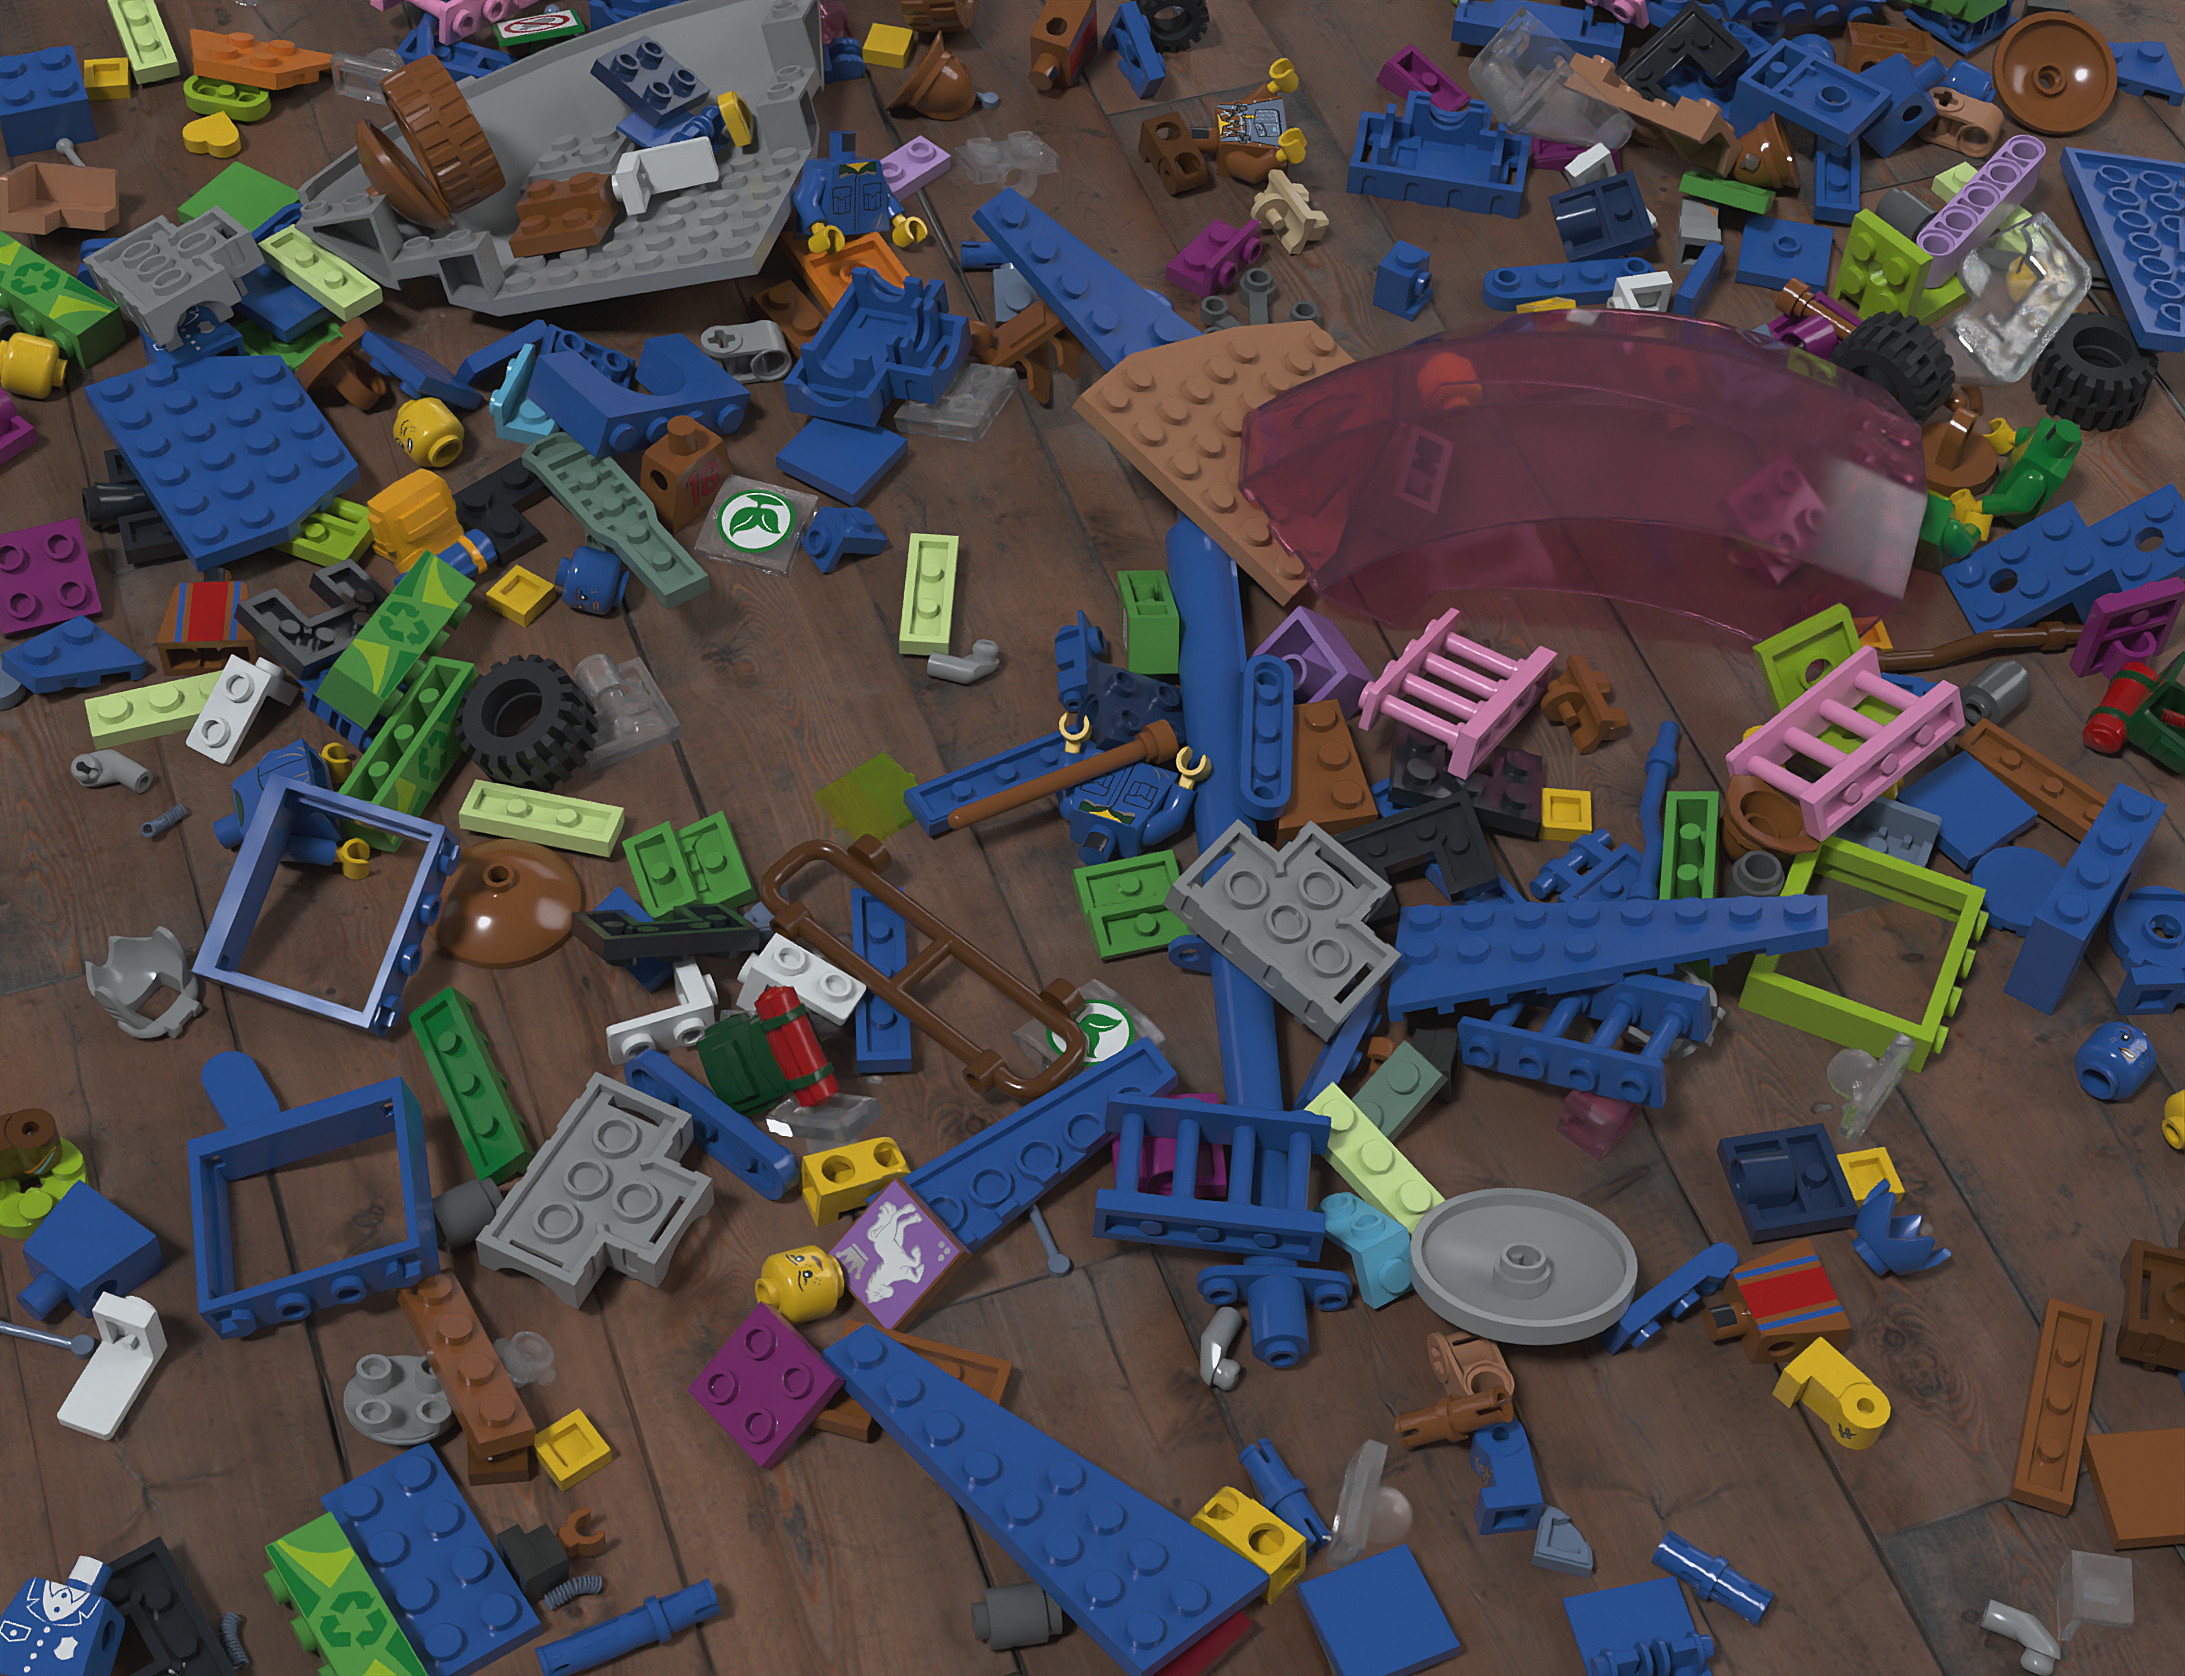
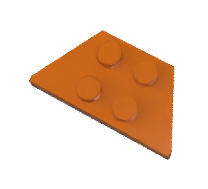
M190 29L191 59L194 75L280 90L297 84L318 82L319 72L333 74L338 77L347 75L348 57L295 48V44L287 40H272L269 43L254 40L253 35L243 32L225 35Z
M785 231L779 234L780 248L828 315L852 282L851 272L854 267L874 268L883 279L904 289L903 281L907 276H910L878 232L843 235L845 245L833 255H829L826 250L821 254L812 252L809 248V240H794V231Z

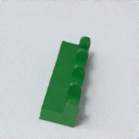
M449 986L407 1017L479 1182L489 1177L497 1186L517 1171L525 1175L527 1173L526 1168L537 1153L532 1150L524 1133L526 1125L522 1116L515 1112L506 1093V1080L503 1074L496 1070L487 1051L489 1047L488 1040L485 1034L478 1030L471 1015L473 1007L469 998L452 986Z

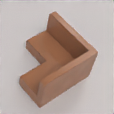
M30 161L0 175V231L46 235L59 227L106 231L119 223V181L116 169Z

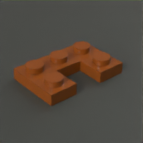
M848 1318L840 1340L866 1323ZM869 1324L999 1406H1002L1012 1377L1013 1362ZM841 1386L811 1423L814 1428L867 1442L875 1419Z

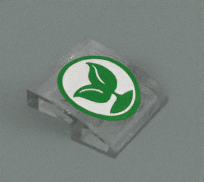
M729 474L703 524L695 545L696 553L698 556L789 578L800 543L817 513L821 501L820 497Z
M1092 979L1077 989L1085 1001L1086 1009L1074 1021L1084 1031L1088 1047L1085 1060L1078 1070L1064 1083L1147 1035L1159 1051L1164 1049L1167 1038L1148 1018L1116 991L1096 979ZM1035 1018L1014 1031L1011 1036L1013 1041L1041 1072L1045 1071L1066 1050V1044L1063 1039Z

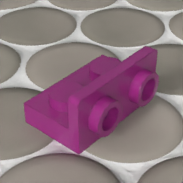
M1252 218L1241 230H1238L1215 219L1166 265L1165 279L1202 298L1215 296L1222 288H1228L1235 280L1236 275L1247 264H1253L1259 257L1263 242L1260 240L1262 222Z

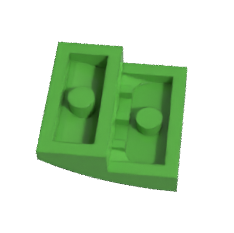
M723 810L678 831H675L671 823L667 821L622 841L646 913L654 921L673 920V906L724 903L733 909L758 899L731 825Z
M1172 849L1073 869L1071 879L1089 935L1101 961L1168 947L1172 940L1179 936L1193 935L1188 931L1189 926L1163 905L1171 885L1180 877Z

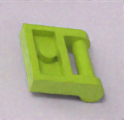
M336 496L333 503L323 512L315 510L300 523L301 531L291 540L271 548L325 567L348 558L357 563L375 538L367 519L370 513L369 508Z

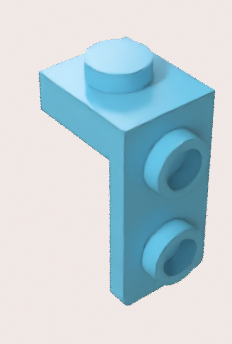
M1350 1192L1330 1195L1324 1198L1320 1205L1309 1210L1310 1212L1326 1213L1324 1237L1351 1254L1363 1302L1377 1309L1414 1289L1409 1274L1411 1241L1408 1229Z

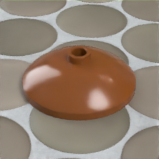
M2048 11L2032 14L2021 19L2005 33L1997 45L1993 56L1992 78L2000 102L2018 122L2041 133L2062 135L2074 133L2088 127L2106 111L2115 94L2117 67L2110 46L2092 25L2071 14ZM2039 79L2046 80L2049 84V89L2044 88L2039 83Z
M363 117L357 122L355 136L358 158L366 177L372 184L366 189L369 196L374 197L386 194L391 207L412 223L439 231H448L456 225L451 212L444 205L434 188L392 139L367 117Z
M494 839L476 843L461 850L458 867L452 876H447L440 893L442 907L439 917L434 925L427 927V930L432 940L443 952L464 964L477 968L497 970L529 965L556 951L571 936L572 912H581L582 909L580 883L569 863L558 853L541 844L518 839Z

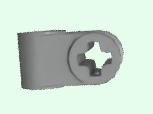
M760 320L747 324L714 326L705 330L701 335V348L706 355L722 369L724 366L727 373L740 384L775 381L785 376L791 369L792 361L781 328L773 321ZM718 339H720V347L716 344Z

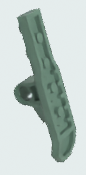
M555 432L528 445L521 456L523 466L535 473L584 527L587 546L618 555L623 560V565L626 564L667 610L710 590L708 574L659 523L654 503L610 456L595 458L567 432Z

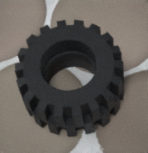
M1885 311L1878 312L1873 317L1869 316L1831 352V358L1827 361L1826 370L1830 373L1826 376L1827 386L1833 388L1831 396L1834 402L1839 403L1843 408L1841 412L1847 418L1850 416L1855 421L1857 427L1862 430L1867 428L1872 435L1881 437L1883 434L1888 439H1897L1900 435L1905 437L1917 430L1946 402L1953 392L1954 388L1951 385L1956 380V373L1950 369L1954 362L1952 356L1946 354L1944 350L1947 346L1942 339L1938 340L1932 334L1934 330L1928 325L1922 326L1919 324V319L1912 315L1904 318L1902 313L1898 311H1891L1889 314Z
M2089 311L2088 315L2080 312L2072 313L2069 318L2061 317L2056 320L2055 325H2051L2047 330L2031 375V389L2036 392L2035 398L2038 403L2046 405L2045 410L2048 413L2079 424L2080 428L2090 429V427H2097L2099 430H2107L2110 428V425L2121 427L2126 425L2127 420L2136 418L2139 410L2142 409L2159 364V357L2155 356L2156 353L2138 347L2128 321L2123 322L2117 319L2118 316L2108 314V316L2100 315L2099 312Z
M530 654L524 660L521 655L510 657L507 664L503 665L500 661L490 666L491 672L485 676L481 673L474 680L476 686L473 690H466L462 697L465 706L457 709L456 720L460 725L455 729L457 738L462 742L461 748L494 783L535 791L541 788L545 793L555 789V783L560 780L565 784L573 777L571 772L576 767L582 769L588 761L584 756L585 753L593 751L596 740L592 734L598 732L599 721L594 717L597 712L593 703L567 672L549 658L544 661L540 655ZM538 715L529 728L517 734L524 723Z

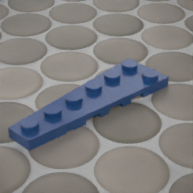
M1147 1035L909 1173L902 1179L910 1185L971 1253H974L1119 1134L1117 1132H1108L1104 1129L1109 1093L1136 1091L1150 1097L1163 1098L1178 1086L1177 1073ZM882 1190L865 1199L867 1207Z

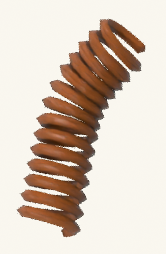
M1965 377L1967 380L1961 384L1960 389H1963L1969 397L1970 410L1979 415L1984 411L1982 392L1976 383L1971 381L1969 377Z

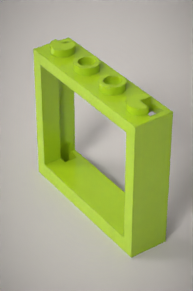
M1830 835L1822 842L1820 841L1816 852L1796 854L1780 896L1805 894L1813 873H1817L1957 923L1921 1025L1775 973L1781 954L1767 956L1764 953L1755 956L1738 1007L1921 1073L1929 1051L1940 1054L1949 1027L1941 1025L1940 1021L1942 1015L1952 1018L1963 990L1953 985L1955 978L1959 977L1966 980L1976 950L1967 947L1968 941L1971 939L1979 942L1989 913L1980 910L1986 889Z

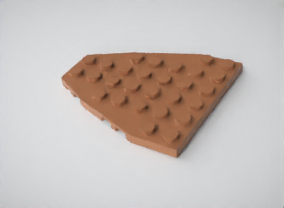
M1312 320L1232 327L1129 354L1081 394L1072 407L1284 607L1339 550L1370 454L1378 382L1367 373L1360 363L1351 358L1333 341L1326 331L1322 330Z

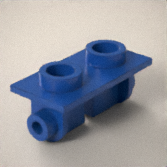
M1082 609L1078 610L1079 625H1065L1060 628L1055 636L1056 663L1060 672H1057L1058 699L1066 710L1072 712L1079 710L1081 702L1088 694L1086 671L1096 660L1102 662V655L1107 653V644L1099 626L1093 627Z

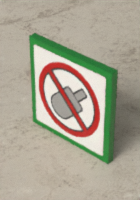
M575 9L491 24L500 47L529 42L527 47L529 56L535 54L538 46H554L555 44L550 38L585 32L584 25Z

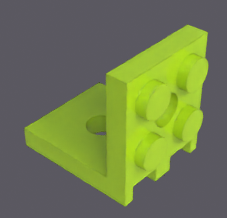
M1866 208L1854 215L1832 297L1838 301L1845 296L1850 297L1860 305L1858 316L1864 321L1869 316L1873 317L1878 312L1885 311L1889 314L1891 311H1898L1902 313L1904 318H1907L1909 315L1918 318L1919 324L1925 327L1968 302L1972 287L1953 275L1940 287L1925 288L1933 256Z
M1841 603L1752 647L1776 715L1862 648L1849 608ZM1817 659H1823L1824 669L1820 677L1813 681H1806L1805 674L1808 666ZM1871 695L1852 708L1854 711L1884 726L1903 713V711ZM1835 723L1816 737L1848 755L1868 741ZM1800 752L1796 753L1823 775L1831 770L1829 767Z

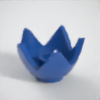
M1886 1178L1869 1192L1859 1209L1854 1224L1860 1235L1851 1243L1862 1258L1880 1276H1883L1890 1269L1899 1276L1925 1271L1936 1266L1952 1254L1946 1247L1932 1251L1935 1244V1239L1932 1236L1918 1237L1923 1219L1921 1214L1892 1217L1897 1197L1893 1192L1888 1193L1890 1184Z

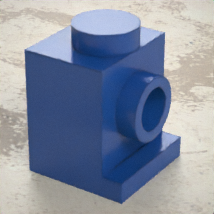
M1399 240L1378 265L1373 305L1412 322L1433 297L1434 290L1429 288L1432 274L1428 272L1431 253Z

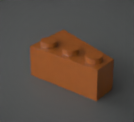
M1338 699L1293 705L1291 795L1285 812L1277 818L1275 845L1277 852L1280 851L1283 839L1294 841L1299 831L1310 820L1330 836L1377 820L1378 813Z

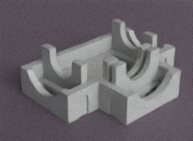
M218 205L178 228L173 223L170 224L163 215H160L82 259L99 291L111 302L118 305L120 310L160 347L164 345L169 353L184 345L178 334L177 325L179 318L187 309L194 306H205L212 310L219 323L234 316L230 306L242 300L240 294L244 296L249 293L241 277L266 263L250 231Z
M1237 819L1171 885L1163 905L1189 926L1188 931L1195 937L1200 935L1293 1013L1295 1021L1301 1026L1306 1024L1327 1042L1358 1004L1391 974L1401 957L1397 950L1388 943H1383L1374 935L1375 932L1365 925L1382 906L1392 887L1311 820L1299 831L1293 842L1289 841L1277 852L1265 841H1260L1251 833L1252 830ZM1229 852L1233 855L1202 888L1195 883L1217 859L1223 855L1226 856ZM1320 858L1328 860L1340 868L1352 880L1355 887ZM1366 965L1372 971L1340 1004L1334 998Z
M595 1072L586 1084V1090L580 1099L576 1098L556 1126L557 1131L550 1140H546L526 1168L527 1173L522 1180L516 1182L500 1204L492 1222L489 1225L486 1224L475 1239L481 1265L494 1271L500 1268H514L525 1272L544 1283L563 1303L579 1309L607 1266L612 1267L613 1271L619 1274H627L628 1278L634 1281L638 1279L658 1288L667 1274L675 1248L686 1229L699 1216H706L715 1203L713 1178L696 1170L695 1172L689 1171L678 1163L694 1140L692 1114ZM617 1108H628L640 1112L660 1126L657 1127ZM666 1225V1229L664 1230L656 1244L653 1243L652 1241L654 1240L662 1226ZM533 1253L536 1254V1255H539V1256H541V1257H543V1258H545V1259H547V1260H549V1261H552V1262H554V1263H556V1264H558V1265H560V1266H562V1267L556 1266V1265H554V1264H552V1263H550V1262H548V1261H546V1260H544V1259H541V1258H539V1257L533 1255Z

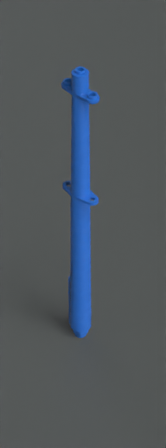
M1178 508L1177 521L1166 535L1165 547L1170 589L1179 615V678L1186 743L1193 750L1192 758L1189 761V770L1198 768L1204 754L1210 759L1212 766L1208 777L1202 781L1195 782L1193 789L1197 791L1193 800L1198 856L1200 857L1237 819L1252 830L1251 833L1257 837L1256 819L1246 815L1239 808L1236 801L1240 680L1247 663L1236 562L1219 544L1211 539ZM1230 852L1226 856L1223 855L1217 859L1201 875L1202 887L1233 856ZM1183 935L1175 938L1168 945L1169 960L1172 964L1182 968L1211 973L1226 1105L1252 1104L1260 1109L1283 1111L1273 997L1200 935L1197 937L1194 935ZM1189 949L1197 950L1193 953H1183V951ZM1255 1148L1251 1204L1255 1206L1284 1208L1288 1164L1287 1151ZM1243 1254L1244 1265H1215L1201 1270L1196 1277L1197 1290L1204 1296V1300L1207 1303L1226 1305L1235 1300L1248 1302L1253 1355L1258 1360L1274 1368H1285L1296 1364L1310 1349L1305 1304H1314L1316 1308L1323 1311H1334L1346 1306L1348 1297L1352 1294L1351 1278L1347 1274L1338 1271L1298 1267L1297 1259Z

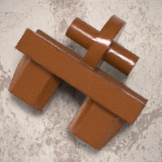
M1570 654L1566 660L1567 668L1565 672L1548 684L1549 692L1542 699L1541 709L1548 720H1563L1579 753L1592 754L1601 740H1618L1627 727L1629 720L1623 708L1607 706L1605 699L1610 694L1611 684L1605 672L1590 671L1583 655Z

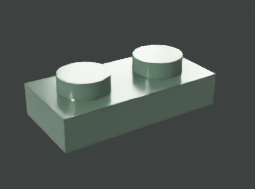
M1404 1040L1351 1101L1392 1143L1446 1083L1448 1078L1410 1043Z

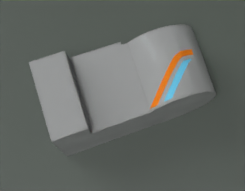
M1682 195L1677 216L1676 233L1674 235L1673 270L1690 272L1697 261L1696 259L1686 257L1683 254L1685 249L1693 248L1703 251L1710 241L1720 245L1721 229H1718V202Z

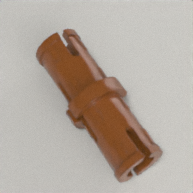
M1499 1385L1462 1398L1456 1394H1451L1440 1398L1437 1401V1405L1409 1413H1400L1395 1419L1396 1434L1411 1429L1414 1430L1411 1431V1435L1399 1438V1443L1403 1448L1412 1450L1418 1446L1446 1438L1451 1442H1457L1468 1438L1471 1431L1509 1423L1514 1415L1513 1403L1497 1407L1493 1406L1498 1404L1497 1401L1507 1399L1510 1395L1504 1387Z

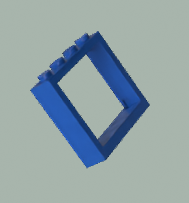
M271 772L192 972L209 983L385 1039L389 1027H393L401 1016L403 1009V998L401 995L409 976L412 977L420 966L423 949L420 945L427 927L434 925L439 917L442 907L440 893L447 876H452L458 867L461 857V848L459 846L461 840L446 826ZM301 807L427 846L363 1012L236 972Z
M401 1076L187 1141L198 1310L202 1318L222 1340L230 1337H244L252 1334L256 1329L279 1322L301 1320L312 1312L339 1304L357 1303L366 1296L395 1287H410L422 1279L441 1274L421 1104ZM392 1102H393V1105H391V1106H388V1107H385V1106H384V1105H386V1104H389V1103H392ZM396 1131L408 1240L235 1292L227 1182Z

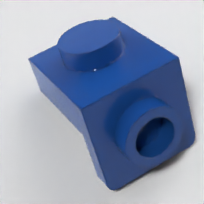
M821 506L801 544L821 572L831 573L843 553L880 555L888 539L875 524L874 517L862 508L851 507L849 509Z

